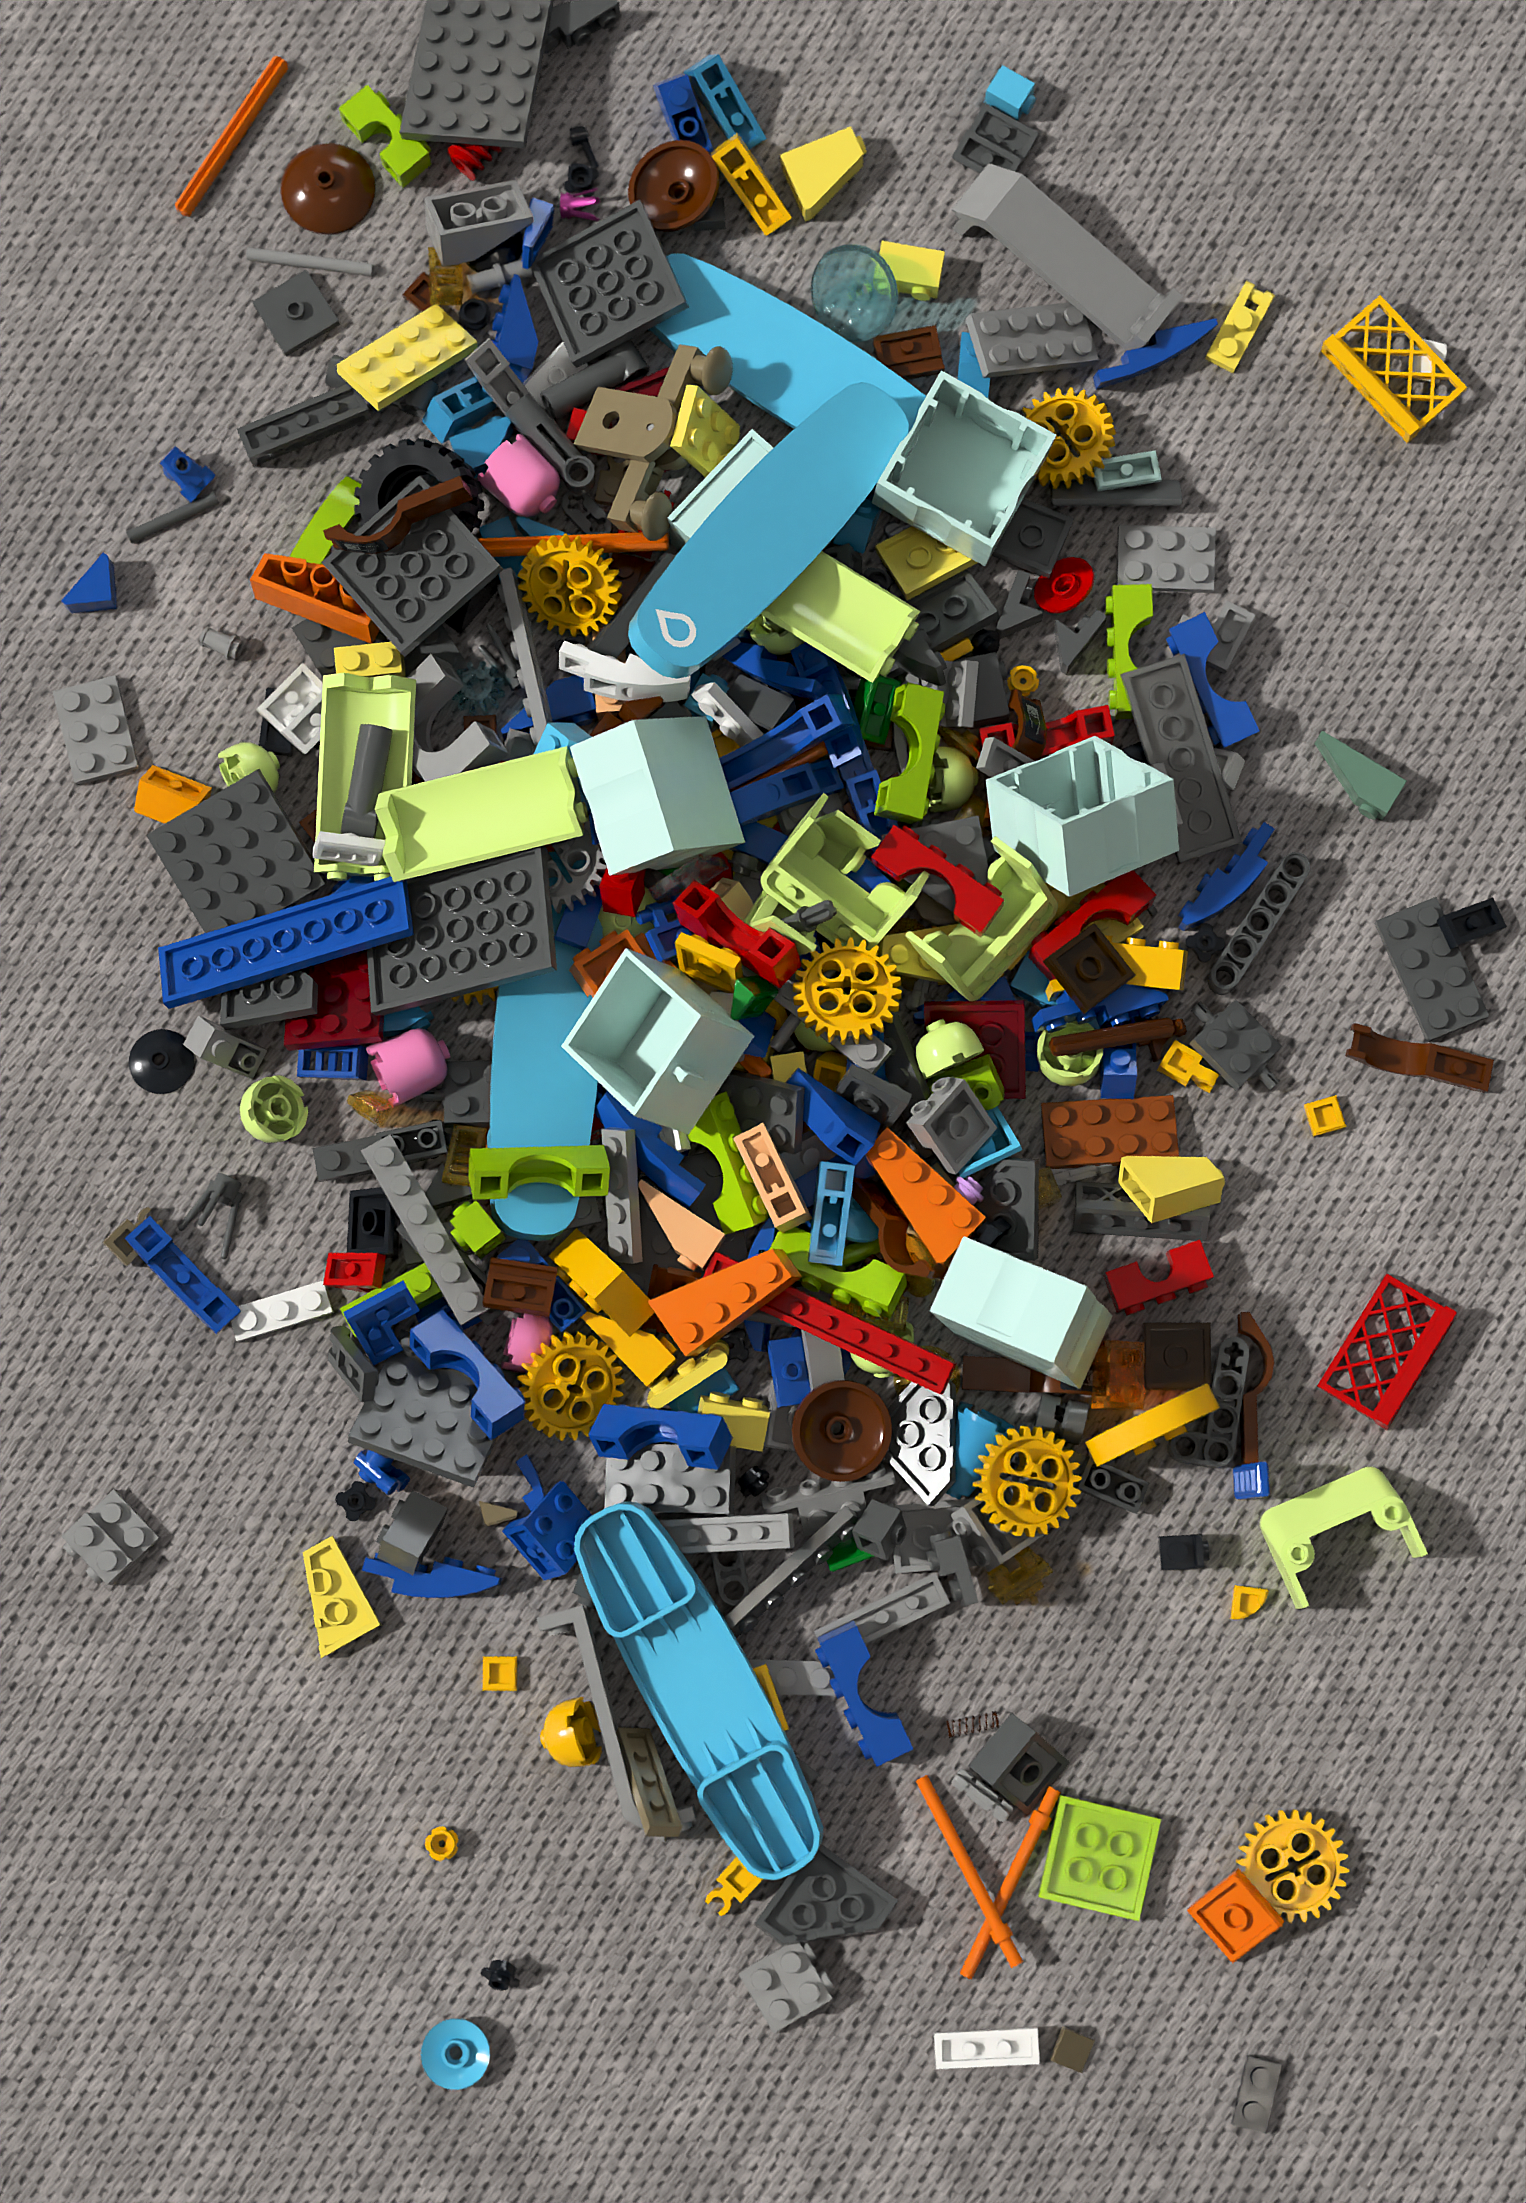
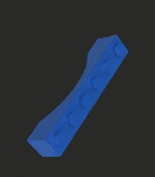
M827 694L801 708L786 721L759 738L720 757L719 760L729 792L757 779L854 725L855 722L842 695Z

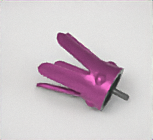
M598 188L577 194L561 193L560 204H553V207H560L562 219L577 217L599 221L596 216L590 213L576 210L579 207L599 204L600 198L577 197L594 192Z

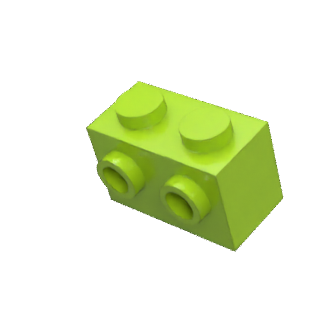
M990 1054L948 1069L927 1080L931 1094H933L931 1087L941 1078L965 1079L986 1111L997 1107L1000 1101L1004 1100V1086Z
M477 1200L472 1204L466 1201L453 1211L452 1214L455 1217L450 1222L455 1229L450 1233L465 1252L471 1248L481 1260L506 1240V1237Z

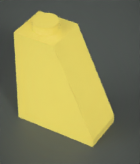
M851 126L781 154L782 171L805 222L811 220L863 167V155L866 154V147L861 136H855Z
M1125 1156L1121 1158L1118 1183L1151 1223H1155L1220 1203L1225 1179L1221 1170L1216 1168L1207 1157Z

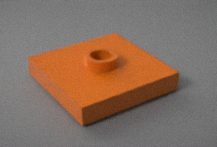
M1239 1868L1187 1909L1190 1915L1232 1963L1236 1962L1279 1929L1285 1922Z

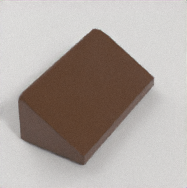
M661 696L626 701L622 704L617 718L624 723L632 720L648 719L661 708L664 699Z

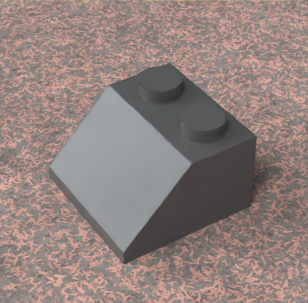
M1011 1713L968 1766L1023 1813L1028 1815L1045 1794L1048 1787L1054 1783L1070 1762L1033 1729Z

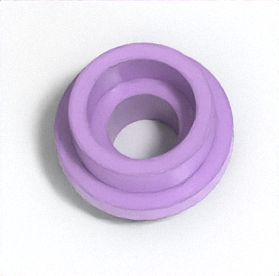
M958 1176L955 1180L957 1184L953 1188L972 1205L977 1201L981 1202L984 1199L980 1194L983 1190L982 1186L970 1176H967L965 1180Z

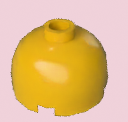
M584 1697L568 1699L557 1704L549 1711L544 1722V1728L540 1733L542 1746L548 1750L549 1754L559 1764L569 1767L594 1765L599 1761L602 1753V1746L596 1747L593 1728L601 1732L596 1710L590 1701L583 1702Z

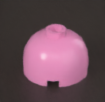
M521 1313L520 1317L512 1319L503 1355L509 1356V1361L501 1363L502 1369L521 1373L528 1372L521 1366L522 1363L532 1364L534 1362L530 1355L532 1352L538 1355L543 1353L541 1349L542 1342L548 1347L551 1345L553 1325L549 1317Z

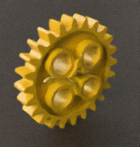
M1071 387L1066 395H1062L1061 390L1057 388L1055 397L1051 398L1047 392H1044L1043 402L1040 403L1038 400L1032 399L1034 408L1032 410L1025 407L1022 409L1027 419L1056 434L1053 426L1047 422L1048 419H1052L1062 436L1070 441L1072 448L1080 455L1075 457L1062 437H1057L1056 434L1048 456L1035 479H1039L1041 486L1044 487L1051 480L1054 489H1057L1060 481H1064L1066 487L1070 488L1071 480L1075 478L1081 485L1083 484L1082 475L1087 474L1094 478V467L1104 469L1101 458L1112 457L1108 447H1114L1116 444L1113 438L1116 430L1112 424L1111 414L1107 413L1106 405L1104 403L1099 404L1096 395L1088 399L1086 391L1082 390L1078 396H1075L1074 390ZM1067 415H1073L1068 420H1062ZM1085 437H1091L1086 442H1080ZM1059 456H1065L1060 461H1053L1055 458Z
M564 533L560 540L555 535H552L547 542L542 539L536 547L533 546L521 562L523 568L518 573V577L523 580L518 585V589L527 591L522 600L523 602L532 603L528 613L535 611L539 613L538 623L544 619L548 621L547 629L549 631L556 625L559 626L560 635H563L567 629H570L572 636L576 637L581 629L583 634L588 636L592 629L598 632L604 624L607 625L612 615L619 608L617 603L622 598V594L617 591L622 586V582L613 580L618 575L619 570L609 569L608 566L613 559L607 558L603 560L601 558L604 551L603 548L598 549L596 552L593 551L592 540L584 546L581 544V537L577 535L573 542H570L567 533ZM548 567L553 568L557 574L551 572ZM579 567L585 569L588 575L582 573ZM552 597L557 598L561 604L557 603ZM583 598H587L592 604H588Z
M852 937L849 938L847 946H842L840 940L836 938L834 948H830L823 942V953L820 954L815 950L810 952L812 962L806 959L801 960V966L805 971L797 970L795 972V979L799 982L792 985L793 992L797 993L793 997V1003L800 1006L797 1009L798 1017L808 1016L805 1020L806 1028L816 1025L815 1036L819 1037L826 1031L828 1032V1042L830 1043L837 1035L840 1036L842 1045H845L847 1037L852 1036L856 1044H859V1035L864 1034L866 1038L872 1040V1029L883 1033L884 1025L882 1021L887 1023L893 1022V1015L890 1011H899V1003L895 1000L902 998V990L897 989L901 985V978L894 976L897 973L896 965L887 966L889 962L888 954L878 957L879 946L876 945L868 951L866 950V940H863L859 947H856ZM828 970H836L840 973L835 979H828L823 976ZM861 972H869L874 977L869 981H861L856 976ZM822 987L824 990L818 991L817 989ZM847 987L851 988L849 995L843 994L844 989ZM876 991L877 994L872 995L870 992ZM826 1001H832L838 1005L830 1011L821 1008L822 1003ZM860 1003H865L871 1006V1009L865 1013H860L854 1007Z
M564 1332L562 1341L555 1335H552L549 1347L542 1342L541 1349L543 1353L541 1355L533 1352L530 1354L534 1360L532 1364L522 1363L521 1366L528 1372L527 1375L517 1376V1379L525 1384V1387H521L519 1390L526 1402L524 1410L527 1411L524 1417L530 1422L533 1421L532 1426L538 1431L543 1429V1433L548 1437L555 1433V1436L560 1441L564 1440L566 1434L576 1441L578 1431L589 1437V1427L593 1426L603 1404L617 1405L613 1402L614 1397L623 1396V1393L616 1389V1386L624 1383V1379L615 1374L622 1370V1366L618 1363H613L617 1356L611 1351L607 1352L609 1347L605 1343H598V1339L592 1335L586 1339V1336L581 1332H577L573 1339L570 1333ZM569 1358L566 1369L559 1371L558 1367L561 1361ZM597 1371L595 1380L587 1384L589 1374ZM569 1384L574 1385L572 1389L568 1388L567 1386ZM550 1389H554L552 1398L544 1401L545 1393ZM582 1401L581 1409L577 1413L572 1414L573 1406L577 1402Z
M1020 1426L1018 1434L1016 1429L1008 1428L1007 1438L1001 1434L995 1435L997 1446L988 1443L985 1445L990 1453L989 1456H978V1459L984 1463L983 1468L974 1469L976 1474L981 1475V1480L974 1482L973 1486L982 1488V1492L975 1497V1500L986 1502L980 1510L981 1513L988 1514L993 1512L989 1522L991 1524L1001 1522V1531L1008 1532L1012 1528V1535L1020 1537L1023 1531L1028 1537H1034L1036 1530L1039 1534L1046 1535L1048 1532L1047 1524L1052 1528H1059L1057 1517L1069 1518L1068 1513L1065 1511L1066 1506H1077L1070 1497L1071 1494L1077 1495L1081 1493L1080 1490L1073 1487V1483L1082 1480V1477L1072 1473V1470L1076 1469L1079 1463L1069 1462L1068 1459L1073 1455L1074 1451L1069 1449L1062 1450L1065 1440L1056 1439L1053 1441L1054 1432L1046 1431L1043 1434L1041 1427H1033L1030 1432L1029 1426ZM1014 1453H1017L1020 1463L1013 1470L1010 1465V1459ZM1048 1459L1051 1464V1470L1047 1476H1044L1041 1466ZM1007 1473L1053 1483L1054 1489L1050 1490L1003 1480L1000 1478V1474ZM1010 1486L1013 1490V1497L1009 1503H1006L1003 1493ZM1039 1493H1042L1044 1505L1038 1510L1035 1506V1499Z
M1292 1809L1290 1818L1286 1817L1283 1810H1278V1820L1276 1821L1269 1814H1266V1826L1263 1827L1257 1822L1253 1823L1257 1831L1255 1836L1245 1832L1244 1836L1250 1841L1249 1846H1238L1242 1852L1246 1853V1857L1237 1859L1236 1863L1245 1866V1871H1242L1243 1874L1280 1916L1283 1912L1285 1913L1288 1923L1293 1922L1295 1914H1298L1302 1922H1306L1307 1912L1309 1911L1316 1918H1319L1318 1907L1322 1905L1324 1908L1331 1910V1905L1327 1899L1330 1896L1340 1899V1895L1334 1889L1336 1886L1343 1887L1347 1885L1343 1880L1339 1879V1874L1347 1873L1349 1869L1340 1866L1339 1861L1348 1858V1854L1337 1853L1336 1850L1343 1844V1841H1332L1330 1839L1335 1832L1334 1828L1322 1830L1324 1819L1319 1818L1312 1824V1813L1306 1812L1302 1820H1300L1298 1810ZM1298 1833H1304L1308 1839L1306 1849L1301 1852L1294 1851L1291 1845L1292 1838ZM1268 1848H1273L1278 1856L1277 1862L1271 1867H1265L1261 1862V1854ZM1319 1851L1320 1855L1299 1864L1296 1867L1297 1873L1295 1875L1290 1871H1285L1270 1881L1265 1880L1266 1875L1289 1865L1288 1858L1291 1857L1293 1860L1299 1861L1312 1852ZM1318 1864L1322 1867L1324 1874L1320 1882L1313 1884L1308 1880L1307 1871L1312 1865ZM1282 1880H1290L1293 1885L1291 1896L1285 1899L1279 1898L1276 1892L1278 1883Z

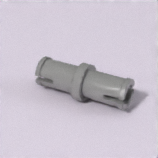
M521 259L501 266L499 263L493 264L491 269L466 275V281L469 291L473 296L476 293L496 287L501 290L503 284L510 283L514 274L519 275L520 280L532 278L533 275L531 268H522Z

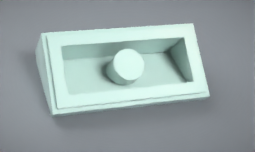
M1156 450L1102 459L1104 469L1093 468L1095 475L1093 480L1097 491L1162 481Z

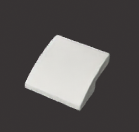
M302 663L256 710L303 754H307L320 740L323 682Z

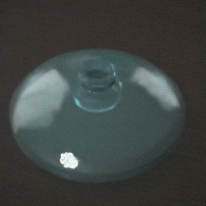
M845 244L828 251L816 265L811 281V298L815 312L825 327L850 342H863L883 333L892 322L898 304V289L893 272L881 255L864 245ZM863 284L867 288V294L863 291Z

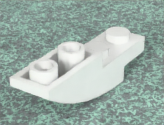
M567 641L563 642L559 650V669L584 678L585 691L624 701L661 696L664 699L663 702H672L687 699L690 694L691 676L678 679L662 676L649 667L639 656L631 653L626 662L622 663L613 656H604L589 650L584 645L572 644Z

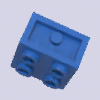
M560 1481L554 1485L528 1516L509 1522L502 1532L545 1581L565 1575L577 1562L574 1551L575 1536L581 1524L590 1518L592 1514L564 1481Z

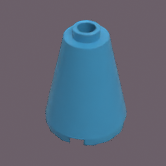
M963 1401L959 1403L956 1409V1482L946 1492V1494L956 1499H960L962 1495L969 1497L976 1489L973 1483L981 1480V1475L976 1474L974 1469L983 1468L984 1463L978 1459L979 1455L989 1456L990 1454L985 1445L988 1443L997 1446L995 1435L1001 1434L1007 1438V1429L1014 1428L1012 1424L984 1409L977 1413L971 1411L973 1405Z

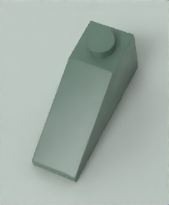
M1321 731L1314 744L1352 802L1360 807L1358 810L1365 817L1372 820L1376 818L1383 820L1407 780L1326 732Z

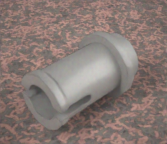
M208 626L201 634L200 646L224 654L225 659H238L243 650L244 643L239 640V636L233 635L230 637Z

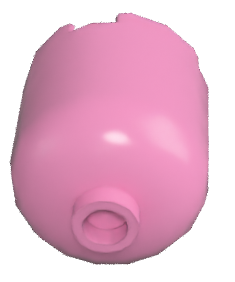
M517 434L516 442L511 444L506 440L488 457L485 463L489 468L485 475L483 473L478 474V481L517 516L528 518L540 512L545 514L557 502L555 496L560 486L559 474L524 435Z
M412 1029L366 1048L369 1055H375L376 1059L370 1061V1064L382 1091L387 1089L389 1094L393 1096L388 1099L392 1108L437 1087L447 1076L445 1060L450 1058L448 1048L443 1039L437 1042L434 1036L425 1029Z

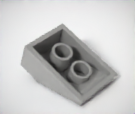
M516 180L424 197L426 229L443 267L474 261L534 222L533 215Z

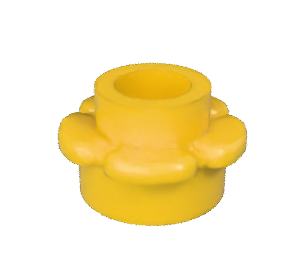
M1030 666L1014 667L1010 671V677L1007 679L1008 688L1010 690L1018 689L1022 691L1023 696H1029L1030 692H1035L1039 686L1037 672ZM1024 678L1026 683L1022 684L1020 679Z
M440 1826L434 1828L432 1834L426 1837L425 1847L433 1859L442 1861L444 1858L450 1859L455 1856L458 1851L457 1843L459 1839L453 1830H447L446 1827ZM441 1840L445 1841L444 1847L439 1845Z

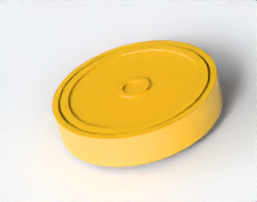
M1207 1383L1125 1421L1085 1443L1098 1467L1131 1451H1134L1136 1456L1156 1447L1157 1445L1154 1440L1162 1436L1165 1437L1166 1441L1187 1432L1185 1425L1220 1407Z

